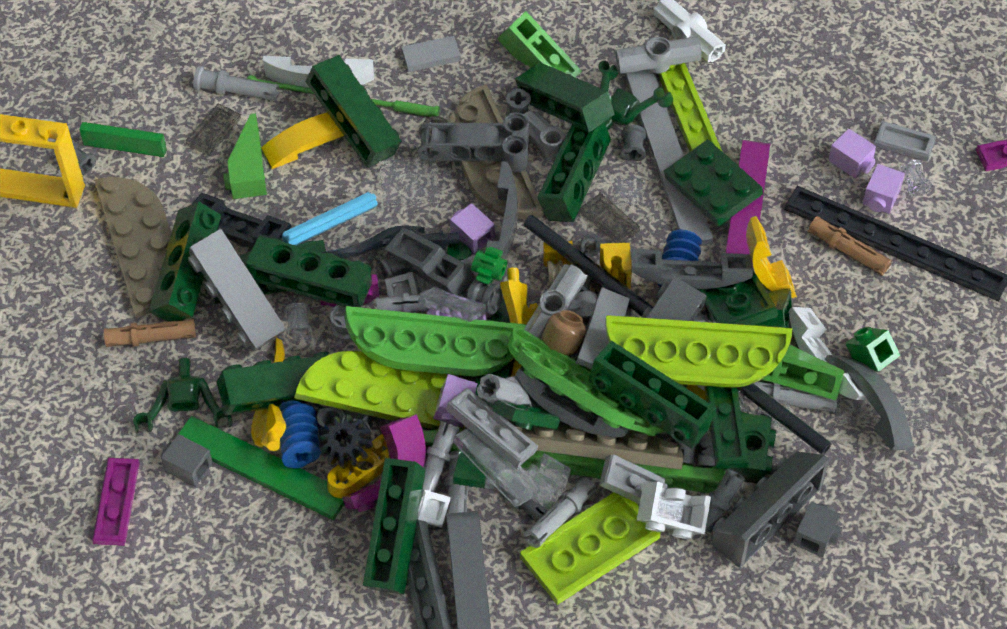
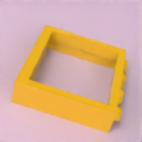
M0 114V142L54 149L62 177L0 168V197L77 208L85 183L67 123ZM49 138H51V139H56V141H55V142H49L48 139H49Z

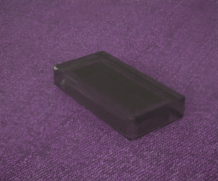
M217 103L185 140L186 145L210 156L239 122L241 114Z
M601 193L579 209V213L614 243H625L640 231V226Z

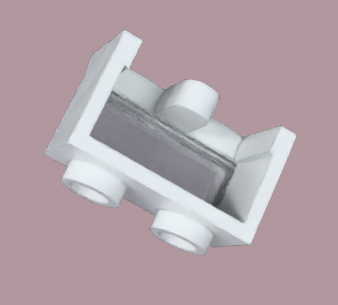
M660 482L641 483L642 494L637 521L645 522V529L656 532H664L665 528L673 530L672 536L682 539H691L692 535L705 534L711 500L710 496L686 495V491L683 489L662 488L663 483Z

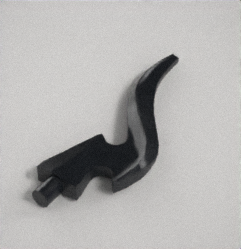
M395 226L358 244L321 253H332L343 259L356 257L388 245L403 227L441 246L443 250H446V245L459 244L458 232L444 233L442 229L425 232V227Z

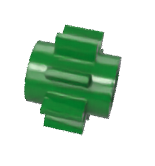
M491 246L487 247L485 252L478 250L471 266V271L478 273L477 281L489 285L494 280H502L508 264V260L501 258L502 250Z

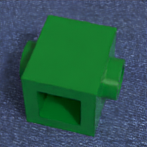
M869 326L860 328L854 333V337L845 343L852 358L869 366L875 372L881 371L900 356L889 330L871 328Z

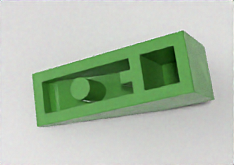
M527 11L497 38L514 58L530 68L541 62L573 77H577L582 72Z
M256 113L249 115L227 161L229 173L223 174L225 189L231 190L233 199L267 195Z
M789 345L779 365L762 380L837 400L844 370Z

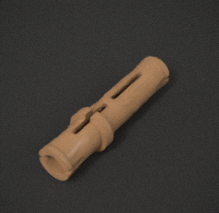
M816 216L809 226L808 232L824 240L831 249H838L881 276L889 269L892 262L890 258L854 239L842 227L838 229L819 216Z
M194 319L147 325L131 323V326L104 328L106 347L130 344L136 347L140 346V343L196 338Z

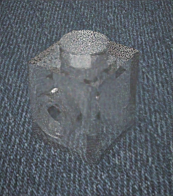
M544 453L536 465L531 464L525 472L523 481L526 484L523 495L549 510L565 490L570 468Z

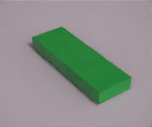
M82 122L79 129L83 145L158 157H165L167 151L162 133Z

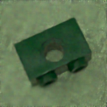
M741 412L746 447H754L757 450L751 451L747 449L748 468H735L731 470L738 473L737 477L739 475L743 476L745 482L758 483L764 477V474H771L773 456H768L767 453L768 447L774 448L776 429H771L772 417Z

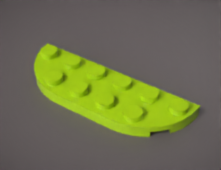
M606 315L605 328L609 342L612 340L677 383L688 385L741 387L758 382L779 365L788 350L792 337V328Z
M342 351L330 354L315 362L301 378L294 398L392 421L417 414L421 427L438 430L440 421L433 419L447 374L395 369L374 361L362 351ZM465 426L463 428L458 427L460 429L457 435L464 434Z

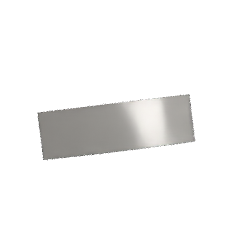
M601 288L593 306L586 334L579 350L577 364L592 368L594 359L609 343L605 328L606 315L625 316L630 298Z

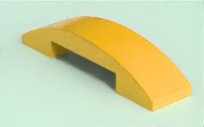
M326 112L289 127L269 140L261 149L271 168L274 169L297 160V154L344 135Z
M757 216L750 218L746 230V240L758 279L770 291L791 288V297H797L790 272L783 260L770 263L767 258L772 254L765 230Z

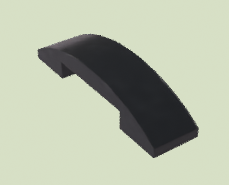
M201 193L192 203L194 204L199 201L221 214L217 230L222 229L227 239L252 248L259 235L281 240L283 232L292 227L289 222L269 215L264 220L229 209L226 207L224 200L205 193Z

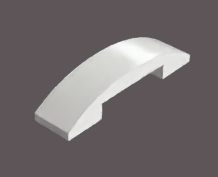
M263 56L266 77L278 83L309 88L305 81L312 66L292 65L291 57ZM345 59V63L350 66L352 73L361 85L374 80L372 59Z
M792 307L789 310V318L799 349L825 361L827 355H832L820 339L827 329L811 308ZM844 373L839 393L854 400H867L848 373Z

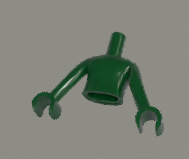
M603 60L598 66L602 74L600 88L609 91L610 80L618 76V69L616 65L610 67L608 61ZM658 87L654 90L652 97L640 103L632 94L617 88L611 96V104L615 115L604 123L607 130L613 124L629 125L639 113L655 103H658L663 108L669 107L674 101L671 92H667L664 96L663 88Z
M180 358L178 376L162 382L156 400L149 412L138 413L134 417L133 423L137 433H139V425L143 422L148 423L149 432H152L154 427L153 420L164 406L167 394L168 410L179 412L199 409L200 392L205 403L213 413L217 428L219 419L223 417L228 418L229 427L233 425L232 415H224L223 408H220L216 403L205 379L190 375L191 360L189 358Z

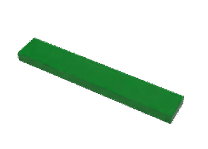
M191 416L178 433L209 449L212 462L333 521L345 505L342 498L334 497L329 493L326 480L301 468H287L283 464L282 459L200 419Z

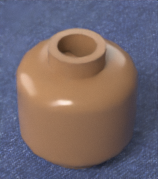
M562 310L560 313L552 314L542 334V341L551 350L568 356L576 354L586 334V326L583 323V319L578 314L569 310Z

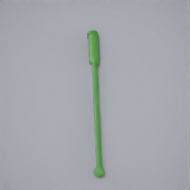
M254 75L247 77L250 80L278 84L281 89L314 94L307 87L257 79ZM372 99L375 105L390 107L397 112L431 117L435 120L438 119L440 113V106L433 107L398 100L388 102Z

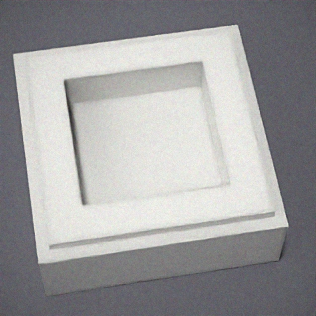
M422 489L417 520L426 521L430 525L442 528L451 497Z

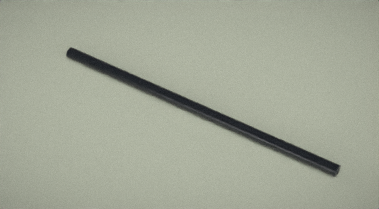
M534 215L526 218L523 224L525 228L577 268L581 269V271L602 287L630 298L628 307L641 317L648 307L653 309L652 305ZM754 383L737 387L740 393L818 453L824 455L832 445L830 441Z

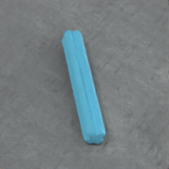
M367 192L283 232V242L298 245L375 208L378 204L376 201L377 197L375 194Z

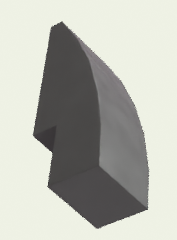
M404 227L385 248L387 253L408 269L455 299H458L476 278L465 263L446 254L441 246Z

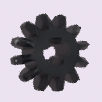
M347 414L344 422H342L338 416H335L334 422L336 425L332 427L329 424H324V429L328 434L319 436L320 442L325 444L320 448V451L323 455H328L327 461L331 465L338 461L340 468L345 469L348 461H350L354 467H357V457L360 456L362 459L368 458V454L363 449L373 447L372 441L367 439L372 433L369 428H364L365 423L362 419L354 422L353 417ZM345 437H350L351 443L346 442L348 446L343 447L340 444L341 440L346 441Z

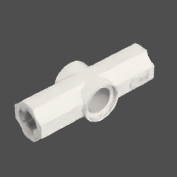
M660 0L654 8V16L671 30L674 39L695 36L699 38L701 54L707 62H714L725 51L726 44L707 29V24L700 14L695 12L692 14L688 13L674 0Z

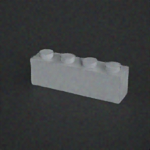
M222 229L217 230L190 247L189 254L191 256L188 257L190 265L196 273L201 271L207 281L204 285L212 298L216 296L219 298L223 305L220 308L223 316L228 323H235L239 329V332L236 333L237 337L245 348L250 346L254 352L285 332L286 328Z

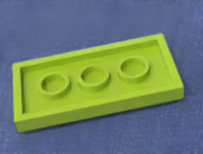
M613 492L560 526L540 547L533 548L529 546L520 552V559L556 605H559L660 539L661 532L645 529L646 523L637 521L639 506L634 501Z

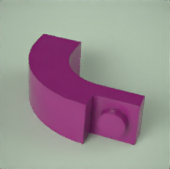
M417 414L403 417L380 427L388 448L389 458L415 461L424 467L426 453L425 438ZM381 478L368 487L342 497L346 509L357 508L358 512H363L375 507V500L376 502L378 501Z

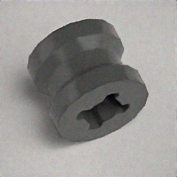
M475 280L468 290V307L475 310L482 308L485 313L494 314L499 309L502 301L501 286L496 284L489 286Z

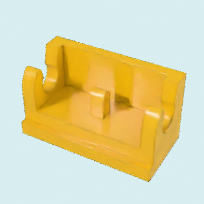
M630 243L600 244L599 266L631 289Z

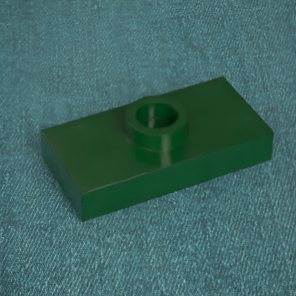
M501 400L495 401L492 410L514 421L515 425L530 430L533 425L557 430L560 422L559 417L541 408Z

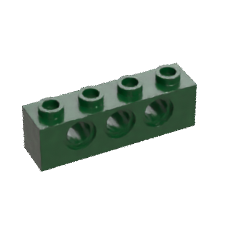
M604 122L590 132L571 125L537 197L548 221L574 222L611 142L610 134Z
M199 201L178 210L148 312L166 322L183 321L193 317L204 275L201 271L196 273L188 261V257L191 256L189 250L191 246L217 231L221 214Z
M259 235L246 261V268L257 283L343 307H362L372 285L371 266L361 261L339 258L332 253H321L310 250L303 245L296 246L282 242L277 238H267Z

